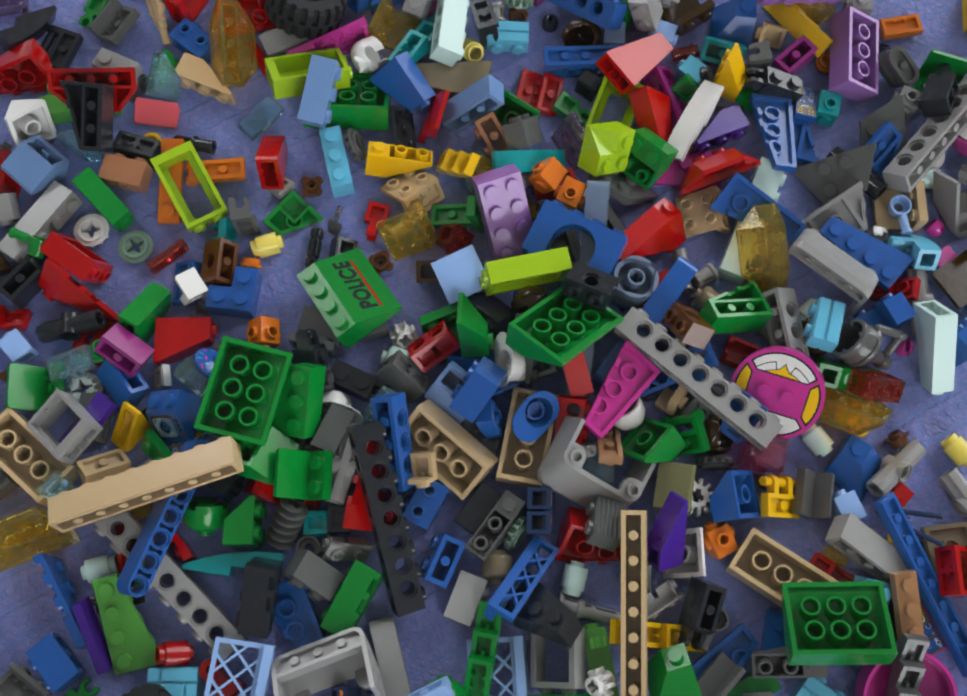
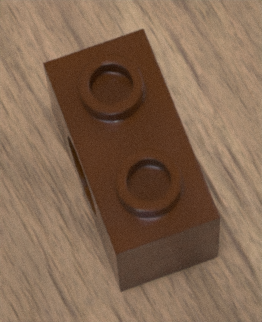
M222 237L205 243L201 279L207 287L209 285L232 286L235 266H237L238 243Z
M673 302L663 319V322L682 343L702 350L705 349L715 332V329L695 309Z

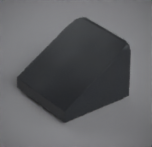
M585 70L577 79L574 91L589 102H592L603 80L591 71Z
M337 235L331 240L329 257L356 249L357 241Z

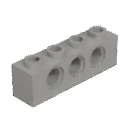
M776 287L763 292L762 294L774 314L766 323L770 345L794 348L810 358L808 347L805 344L806 338L803 336L804 329L794 288Z

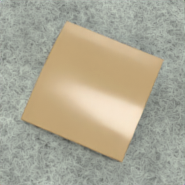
M118 448L75 461V465L83 484L102 480L106 476L125 472L131 468V461L124 451Z

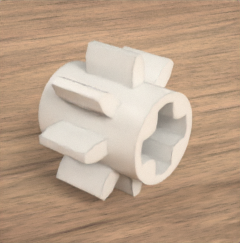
M406 321L394 324V331L389 332L393 346L398 345L404 349L414 340L418 339L414 324L409 326L406 324Z
M604 666L587 672L589 678L585 681V687L591 696L614 695L612 689L616 686V680L612 672L605 670Z

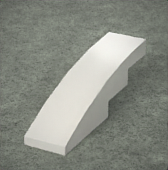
M704 80L693 95L667 141L679 151L675 157L676 160L683 162L691 144L695 145L703 126L706 127L724 90V86Z

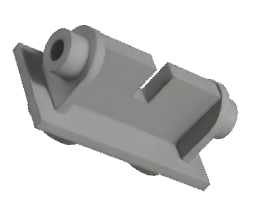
M328 536L322 540V547L326 548L322 560L367 561L375 546L370 544L369 540H366L365 537H348L346 544L343 537Z
M666 579L653 589L657 594L655 598L650 591L647 592V620L655 619L659 616L660 611L667 607L675 606L679 603V599L685 596L684 593L675 589L678 586L674 579Z

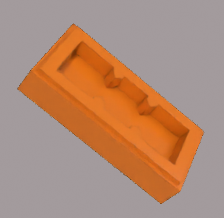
M918 13L878 20L882 41L921 35L924 31Z

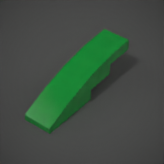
M480 601L478 604L476 627L473 630L471 652L467 661L464 684L467 696H489L503 617L497 614L493 621L484 617L488 604L486 601Z

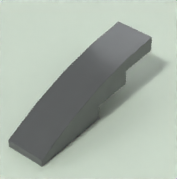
M903 633L897 649L898 655L893 661L885 696H922L918 690L926 671L922 661L930 645V641L926 636Z

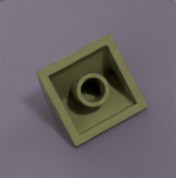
M659 462L653 508L657 513H660L670 491L676 492L688 501L687 513H690L696 465Z

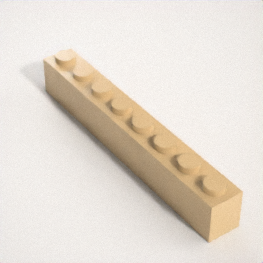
M231 436L220 437L216 441L196 445L193 449L176 452L169 457L150 461L146 465L129 468L125 472L106 476L102 480L85 483L69 491L59 492L57 495L47 498L48 525L63 533L244 471L241 447Z
M621 510V696H648L646 510Z

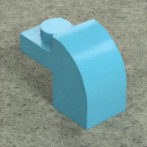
M910 234L908 237L890 236L888 240V245L914 258L910 263L913 269L936 270L942 250L935 242L914 234Z

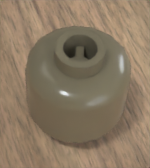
M710 286L702 289L698 287L690 296L692 298L690 307L699 313L708 299L720 294Z
M495 550L485 561L482 560V577L490 580V585H501L513 567L512 556L507 554L506 550Z

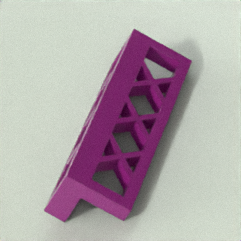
M656 65L641 80L644 86L647 85L670 97L671 127L673 131L687 107V103H684L671 90L672 85L676 82L671 69ZM701 132L696 141H698V139L701 137Z

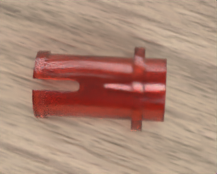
M690 43L689 46L672 50L674 62L687 59L690 55L699 57L697 44Z

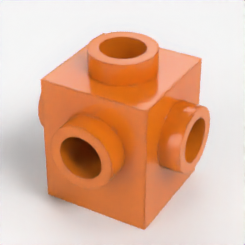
M566 176L563 185L557 186L553 197L564 204V208L570 211L573 209L577 210V208L582 209L586 197L583 195L587 184Z
M260 315L247 322L248 342L270 348L280 345L279 319Z
M712 520L704 525V550L708 552L709 557L720 560L739 549L734 538L735 532L728 523H714Z

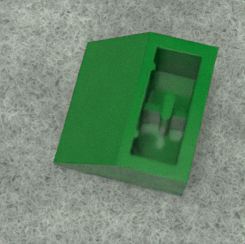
M648 127L634 129L636 131L633 145L630 150L627 167L623 173L643 189L648 190L669 169L679 151Z
M271 426L265 446L239 442L244 471L238 473V475L274 486L276 449L300 450L301 446Z
M250 495L224 519L223 545L231 549H261V543L265 542V529H262V520H265L267 515L266 505H263V501L255 495Z

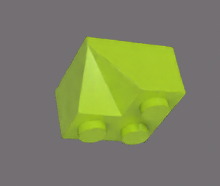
M618 121L587 125L577 166L595 177L625 171L636 130Z

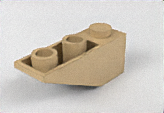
M184 52L173 72L177 83L185 89H194L203 96L207 97L209 95L223 104L229 103L235 106L236 102L232 92L205 60Z

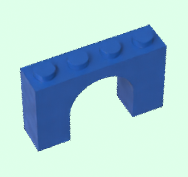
M546 199L521 246L523 253L530 254L549 250L556 237L561 233L569 230H578L586 233L595 244V252L588 266L612 275L628 244L626 234L619 229L614 228L611 230L605 227V224L598 219H587L582 212L576 209L570 211L564 208L565 205L557 200H552L551 202Z

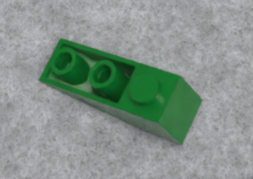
M815 356L813 360L823 375L825 387L839 390L876 391L881 370L864 366L851 368L844 365L841 361Z

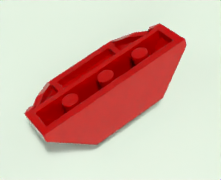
M135 67L46 69L49 92L59 98L64 104H66L67 98L59 80L103 83L114 86L113 112H121L137 91Z
M724 147L713 151L710 157L705 158V155L692 159L693 163L687 167L675 194L676 198L729 179L736 172L742 174L761 165V161L734 148L725 150Z

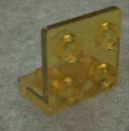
M381 0L368 26L369 36L376 37L384 48L394 51L409 30H416L422 21L396 11L392 0Z
M419 199L411 201L406 212L381 220L375 225L395 261L433 248L438 236Z

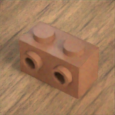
M494 112L474 122L476 127L473 130L479 140L483 138L487 146L484 147V150L489 159L492 158V151H508L503 128Z
M105 153L98 177L108 186L146 194L154 170L148 164V161L143 158L135 157L130 159L120 153H114V155Z

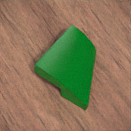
M292 190L262 222L277 235H284L321 222L324 218Z

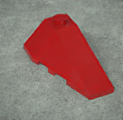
M34 38L16 45L0 56V95L13 93L16 96L21 95V92L33 91L34 94L47 90L46 69H51L53 66L48 54Z

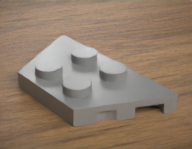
M862 181L857 182L803 218L801 221L807 225L805 229L814 228L819 231L833 216L863 232L867 230L868 223L865 215L866 205L863 197L864 187Z

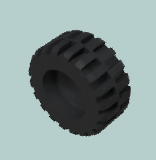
M264 0V8L272 23L275 22V26L278 29L285 30V33L288 35H296V38L302 39L305 37L308 40H313L340 28L347 0Z

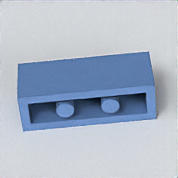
M312 54L297 116L300 123L324 129L327 123L330 124L332 119L331 103L335 102L337 98L335 86L342 76V68H340L338 60Z
M490 74L484 76L447 101L442 116V124L458 134L474 124L478 119L503 106L504 84Z

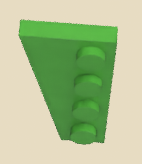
M119 573L92 580L115 675L156 665V641L152 633L150 634L146 628L141 613H138L133 604L132 596L122 595L117 590Z

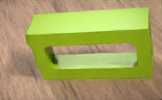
M335 47L264 58L266 77L275 100L303 95L312 54L338 60L340 68H342L341 80L336 82L335 89L350 88V79L353 78L351 66H348L346 55H342L340 48Z
M604 76L586 126L600 122L609 96L615 95L627 99L629 102L621 123L631 128L635 116L629 91L622 96L608 78ZM637 83V84H636L633 88H631L630 90H633V89H636V88H639V87H643L644 85H641L640 83ZM586 126L583 131L579 147H582Z
M190 140L150 159L190 234L193 232L195 234L200 233L207 228V225L213 222L218 224L220 218L229 215L225 203ZM184 160L189 162L214 208L213 212L199 219L193 217L169 173L171 166Z
M566 246L488 261L485 263L484 269L481 270V276H479L481 290H485L486 296L520 290L529 285L540 286L565 281L566 276L572 269L568 248Z

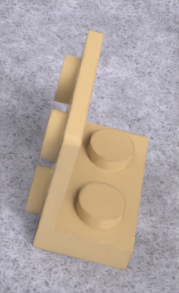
M421 169L397 175L380 188L382 193L401 202L408 220L412 222L431 209L432 205H436L445 198L438 178Z
M920 181L910 193L886 189L877 200L872 199L875 226L883 227L888 231H901L898 217H891L888 213L890 200L899 194L907 196L912 202V209L907 214L912 231H919L929 221L924 181Z
M717 186L676 198V206L681 211L686 238L716 229L723 235L732 233L729 217L709 209L721 192Z

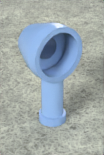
M899 194L890 200L888 213L891 217H898L901 235L906 236L913 233L907 214L912 209V202L907 196Z

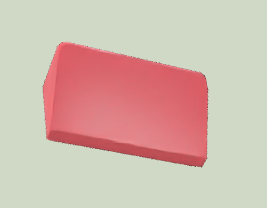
M136 97L134 122L177 129L181 109L175 102Z

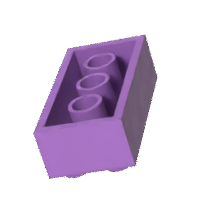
M848 6L831 16L830 38L834 41L830 45L829 90L842 94L843 97L859 104L878 95L879 21L852 6Z
M512 163L472 176L471 181L493 260L525 255L521 246L533 223L521 171Z

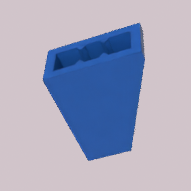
M407 51L395 56L370 78L374 85L410 111L417 108L423 110L431 104L430 99L436 95Z

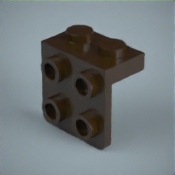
M680 0L679 4L672 5L670 8L662 7L663 14L661 18L663 21L678 25L675 34L681 37L702 23L707 22L713 16L712 13L716 4L712 0H707L702 4L698 0Z

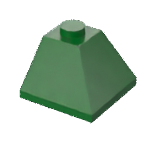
M458 293L456 325L462 358L490 356V347H494V335L489 333L488 323L465 294Z
M644 417L642 424L632 429L621 441L623 455L644 463L671 462L686 446L685 441L673 425L648 417Z
M685 643L661 649L648 661V690L650 696H702Z

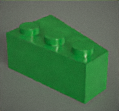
M755 280L750 281L743 287L741 285L736 287L734 291L724 292L708 299L699 312L715 329L714 334L761 331L774 315Z
M312 363L290 364L272 427L286 436L300 439L315 436L321 422L326 366Z
M355 560L350 566L342 586H339L333 595L334 601L330 608L327 607L320 617L322 621L320 627L332 634L357 626L384 579L382 574L358 560Z

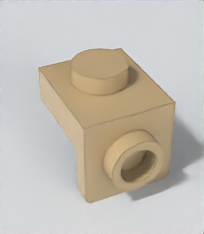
M763 21L762 26L757 27L754 39H757L756 43L768 39L770 47L780 50L788 29Z
M680 385L675 392L669 388H664L655 401L654 406L670 416H674L678 409L682 410L688 402L689 398L686 397L687 391Z
M415 451L410 453L413 477L407 479V485H416V488L429 487L430 483L438 479L435 451Z

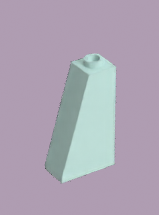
M936 300L916 302L913 304V308L916 313L914 319L921 386L934 395H942L944 392L954 391L958 314Z

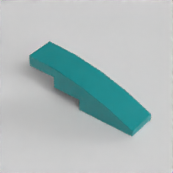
M436 12L429 21L424 19L416 30H409L387 59L388 62L395 56L407 51L416 63L431 50Z
M508 150L491 152L493 169L513 163L521 171V174L533 173L532 168L538 162L552 156L566 169L564 150Z
M258 551L233 552L208 556L184 563L181 569L234 577L236 568L245 569L246 563L255 556L284 561V565L286 555Z

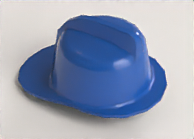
M542 390L533 393L522 401L512 420L513 432L518 439L524 442H532L542 436L558 417L560 408L556 396L551 392Z

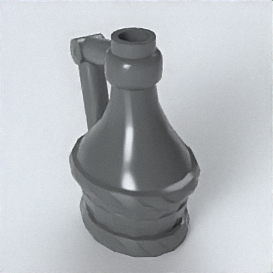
M852 319L842 324L838 346L832 353L836 357H840L844 365L851 368L860 367L869 362L877 369L887 370L892 366L890 356L899 344L907 339L908 335L901 328L895 329L881 324L873 326L868 325L864 320ZM882 334L893 337L884 351L880 349L883 340Z

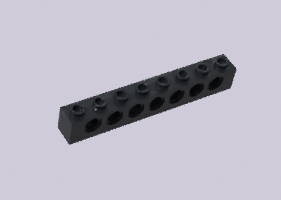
M370 420L346 427L392 612L399 618L425 609L424 600H427L424 587L420 586L418 577H421L419 565L414 562L413 554H415V547L412 540L408 538L407 531L410 530L407 518L403 517L401 508L404 507L401 494H397L395 485L398 484V478L395 471L391 470L390 461H392V454L389 447L385 446V427L378 420ZM373 440L376 448L372 453H367L366 445L369 441ZM380 464L381 473L374 477L372 475V468ZM382 488H386V497L382 500H379V490ZM392 511V520L388 523H385L383 519L384 515L387 512ZM397 534L399 537L397 544L390 546V538ZM404 558V565L396 569V561ZM410 581L409 589L401 592L402 584Z

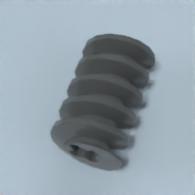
M280 499L274 519L268 528V536L265 538L270 546L278 550H288L293 547L308 514V508L302 500Z

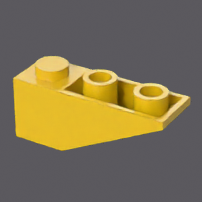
M738 43L734 44L732 50H726L713 79L715 84L724 86L720 97L732 103L735 102L748 78Z
M369 141L364 175L387 178L432 167L433 151Z

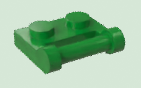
M701 409L693 410L691 413L681 416H666L662 418L661 422L673 425L674 427L692 423V430L678 432L685 441L686 446L677 457L711 450L703 423L705 414Z

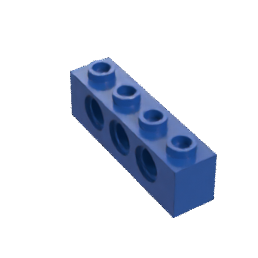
M546 0L607 30L621 29L628 4L621 0Z
M405 392L383 393L370 398L373 420L380 421V424H383L385 427V446L389 447L392 454V461H390L391 470L395 471L398 478V484L395 485L397 492H404L415 486L407 485V479L413 477L410 453L413 450ZM382 488V491L387 492V489Z

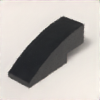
M53 5L15 17V25L13 27L0 31V45L4 52L32 38L36 41L46 33L48 26L52 25L55 21L56 6Z

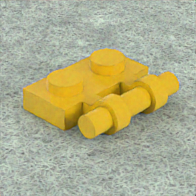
M771 474L761 476L759 483L767 488V493H761V517L799 519L798 515L793 514L795 498L793 488L796 487V480L789 476H780L779 478Z

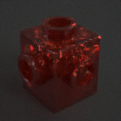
M457 223L442 224L435 244L445 250L447 255H450L471 245L474 235L467 231V228Z

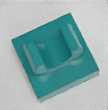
M220 218L218 224L212 225V228L218 231V235L212 236L211 239L214 240L222 237L237 243V232L229 218Z
M328 510L308 511L304 521V536H329L327 532Z

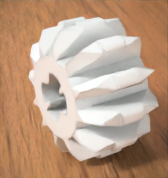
M702 478L697 483L696 480L694 481L693 493H696V498L699 500L694 502L692 496L690 513H687V516L694 512L695 517H700L701 512L704 514L709 512V498L713 492H708L711 484L703 486L704 479Z

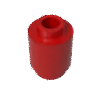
M188 640L163 642L162 645H157L155 648L156 665H162V667L185 666L194 657L193 645H189Z

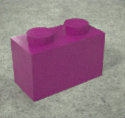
M802 35L774 59L771 67L795 76L811 62L818 48Z
M118 322L101 337L94 349L96 353L131 378L146 365L155 351Z

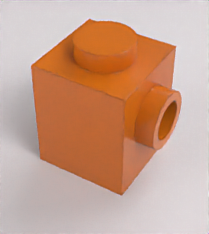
M552 156L538 162L532 168L533 173L528 180L537 191L545 194L554 191L568 171Z

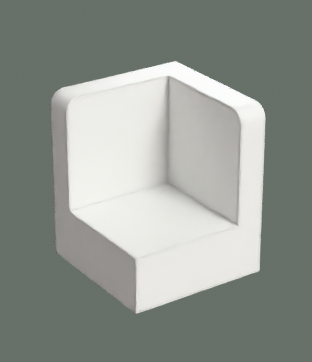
M195 267L176 275L174 278L183 292L180 300L184 306L204 297L208 291L207 286Z

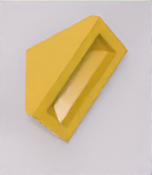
M125 401L122 404L110 440L126 453L144 437L145 431L153 428L139 410Z

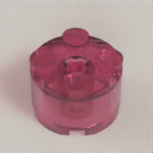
M743 437L736 464L741 463V469H749L756 474L765 476V472H769L777 477L782 476L789 450V440L783 437H774L769 445L761 451Z

